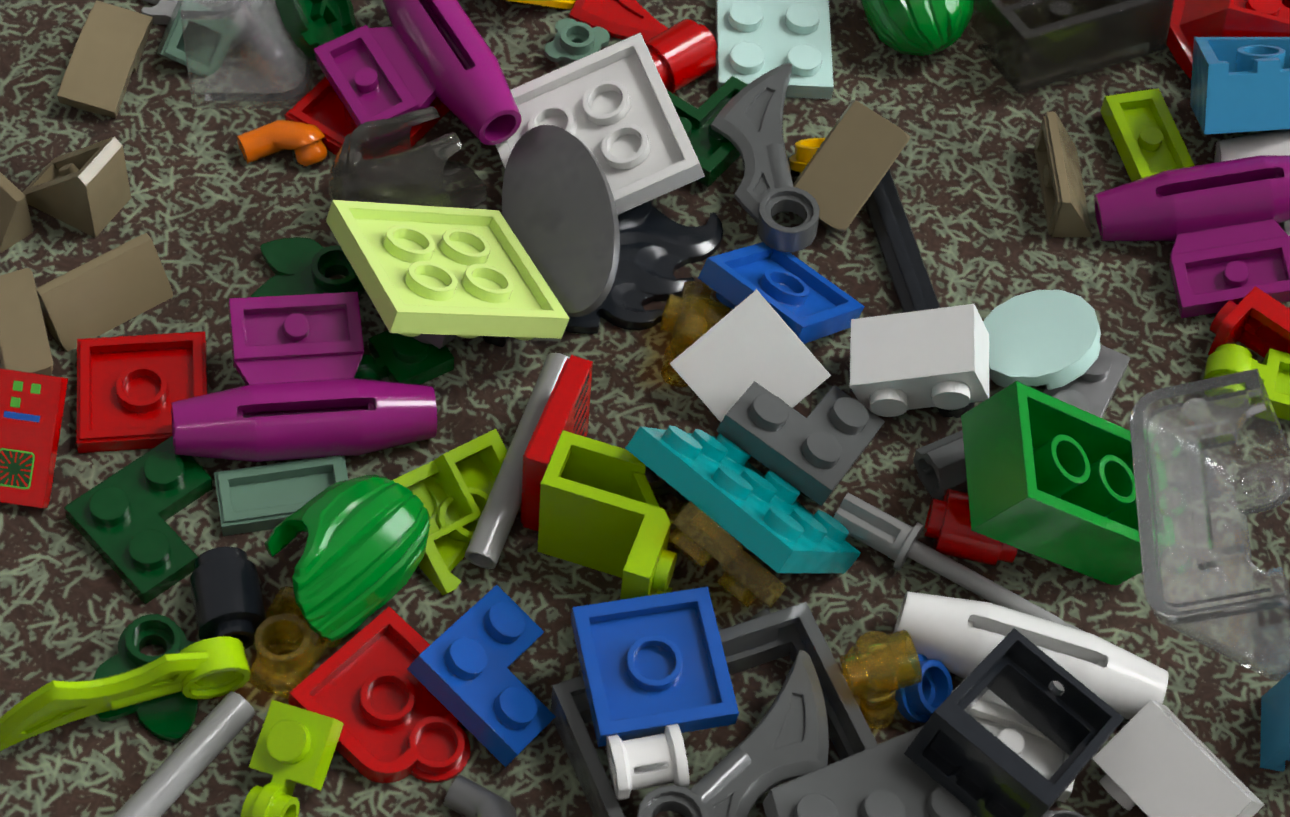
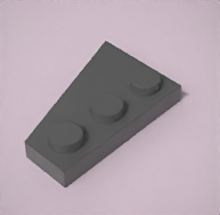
M923 726L772 788L763 802L766 817L978 816L904 754Z

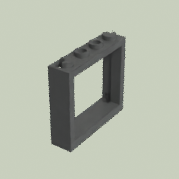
M806 602L773 613L767 608L755 614L749 621L725 629L718 627L730 675L788 655L792 662H794L800 650L810 655L824 696L829 737L841 760L878 745ZM579 670V677L552 685L551 712L556 716L553 722L594 817H625L585 727V723L592 721L582 670Z

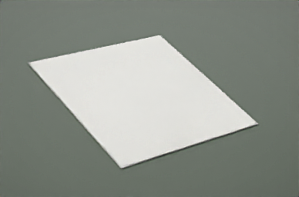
M757 289L669 363L720 422H722L728 411L754 381L793 408L831 376Z

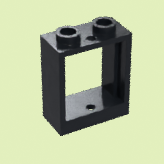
M1014 628L933 712L904 754L978 817H1043L1124 720V717ZM1053 681L1061 683L1064 691L1057 689ZM988 690L996 694L1069 755L1049 780L967 713Z

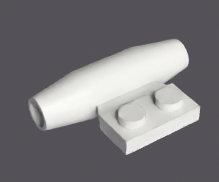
M906 592L895 625L892 643L915 655L923 654L929 660L942 662L949 672L964 680L1015 628L1123 716L1124 719L1131 720L1150 700L1163 704L1168 685V671L1094 634L990 602ZM1053 681L1057 689L1064 691L1061 683ZM988 690L967 712L1048 780L1069 757L1065 751L991 690ZM1074 780L1057 799L1058 801L1066 802L1072 793Z

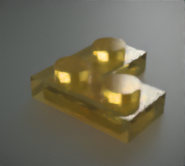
M677 500L668 511L667 516L671 523L670 528L673 530L669 535L668 543L695 565L698 564L703 568L708 561L712 562L724 572L717 583L745 607L748 608L756 599L761 604L771 608L787 588L785 584L741 549L743 545L691 501Z

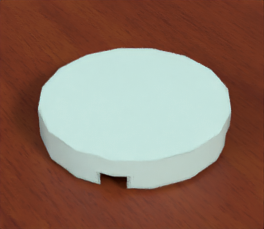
M1035 290L1014 296L995 307L983 321L989 333V378L996 385L1004 388L1015 381L1029 387L1046 384L1048 390L1063 387L1085 374L1097 360L1101 349V331L1095 309L1081 296L1063 290Z

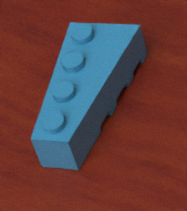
M1194 37L1190 106L1204 135L1290 129V37Z

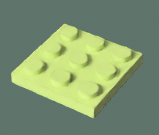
M332 200L326 222L390 333H398L409 337L419 336L420 334L456 335L469 339L478 336L513 337L519 340H531L533 338L562 339L570 318L499 210Z

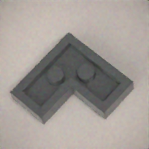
M754 381L728 411L716 431L822 506L874 439L885 421L835 385L832 386L806 418L782 399Z

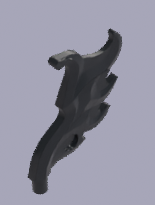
M651 201L619 214L620 254L612 288L603 303L593 312L580 317L568 316L570 319L565 331L580 334L598 333L601 317L611 324L626 330L649 329L663 321L664 313L662 310L645 311L642 306L654 301H668L681 297L694 287L693 277L676 279L673 273L689 263L705 260L720 247L723 227L716 213H710L709 221L706 225L697 227L676 223L653 207ZM482 336L485 342L499 347L505 346L509 338Z

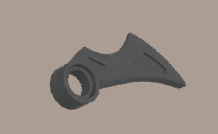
M785 63L770 70L744 87L723 107L711 124V129L727 138L737 148L743 160L744 177L735 192L734 198L757 222V233L760 239L768 247L781 252L800 251L811 245L816 237L819 220V205L816 199L807 191L793 186L784 143L783 110L792 73L791 63ZM784 211L798 214L804 223L796 227H784L777 224L772 216Z
M802 650L798 652L769 710L738 746L691 789L667 785L647 793L640 803L637 817H654L664 811L678 812L684 817H748L749 811L756 801L770 788L827 766L829 750L827 711L821 685L810 655Z

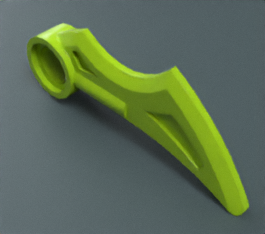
M230 636L214 637L193 643L182 649L179 653L165 654L141 667L113 676L84 681L53 680L17 703L0 718V751L67 723L182 691L187 698L210 699L226 695L230 691L234 692L244 686L251 676L243 643L238 638Z

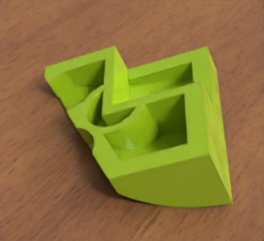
M496 429L392 480L411 490L413 495H417L424 503L423 507L427 508L429 512L430 527L426 552L418 566L443 596L457 589L461 583V580L453 575L451 571L465 557L467 547L507 454V449Z

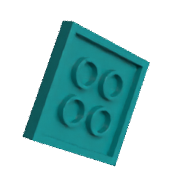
M669 425L667 430L640 426L625 447L631 454L777 573L844 574L861 554L860 551L845 540L850 532L844 525L823 511L817 510L815 514H812L796 501L800 495L797 488L772 471H768L766 475L761 473L748 462L751 455L720 433L715 437L699 429H695L693 433H686L673 425Z

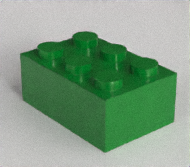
M1018 381L1013 382L961 415L972 531L1110 585H1119L1173 556L1157 442Z

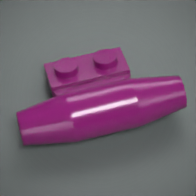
M382 0L392 27L368 28L367 25H364L314 48L317 64L368 144L421 120L423 112L436 98L485 145H496L506 141L516 133L521 125V114L497 58L457 0Z
M1259 155L1167 170L1094 195L1095 216L1101 241L1175 242L1170 254L1169 268L1181 318L1218 313L1230 300L1238 305L1255 286L1280 303L1290 301V235L1279 226V223L1290 220V155Z
M358 292L229 298L228 313L233 368H236L246 385L171 402L175 455L246 462L298 460L339 455L357 456L435 438L437 434V405L432 386L354 378L364 354Z

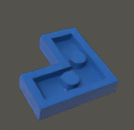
M498 585L494 586L418 655L407 668L505 768L556 717L508 669L540 638L544 631Z

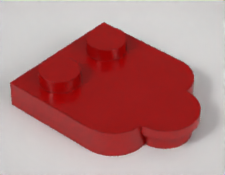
M390 606L289 692V705L325 715L344 723L336 750L358 772L373 782L393 783L406 778L410 774L425 782H445L460 774L469 760L470 742L462 728L463 725L407 669L430 644Z

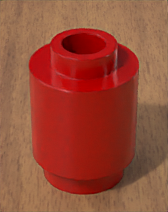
M690 19L678 22L645 42L666 90L671 93L678 91L706 74L716 65L717 44L713 34L704 25L697 24Z
M948 488L943 500L932 498L925 521L924 536L935 539L934 550L945 555L995 566L998 560L1013 563L1018 548L971 530L968 493Z

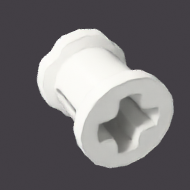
M678 724L666 725L662 734L624 741L618 735L606 736L609 769L617 800L628 799L631 790L673 783L676 786L689 787L688 761Z

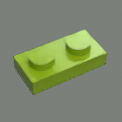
M1159 88L1105 96L1100 112L1131 182L1163 171L1195 166Z

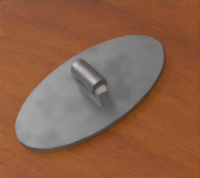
M554 125L534 127L521 136L509 156L502 187L503 217L567 315L572 317L584 316L596 310L603 303L616 277L620 254V231L614 197L606 175L597 159L578 138Z

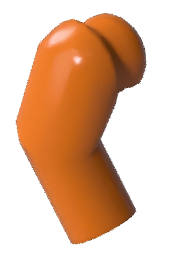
M277 120L236 136L238 146L247 163L282 150L294 149L297 162L303 166L320 162L327 156V148L321 140L325 135L316 125Z

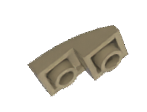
M96 0L77 40L57 94L59 103L117 118L132 72H136L154 21L153 17Z

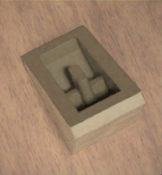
M114 136L55 157L22 192L26 196L27 204L96 238L131 199L123 145Z

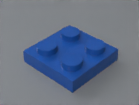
M764 242L708 257L698 276L699 280L716 291L717 299L731 309H734L757 289L804 344L851 328V319H858L865 307L790 252L777 251L768 247Z
M708 587L572 607L570 620L598 747L606 746V736L618 735L624 741L664 733L666 725L678 724L681 733L736 724L739 711Z

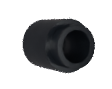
M218 547L208 550L196 558L194 562L195 570L190 576L200 640L228 636L238 638L243 643L245 650L251 647L255 640L262 636L267 629L257 567L248 560L247 553L242 549Z

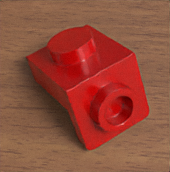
M1256 286L1238 305L1231 300L1228 301L1218 312L1209 329L1216 336L1208 355L1215 352L1216 348L1220 345L1235 344L1237 341H1240L1263 358H1265L1269 348L1290 354V308L1284 306Z

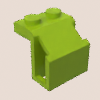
M563 430L541 481L538 552L621 577L620 600L673 592V588L668 586L675 569L677 553L667 550L671 523L665 509L659 507L645 476V464L627 449Z

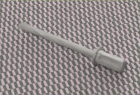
M850 493L846 494L833 517L850 532L849 536L894 560L893 568L899 571L906 559L910 558L993 604L1081 630L921 543L918 539L924 525L918 522L912 527Z

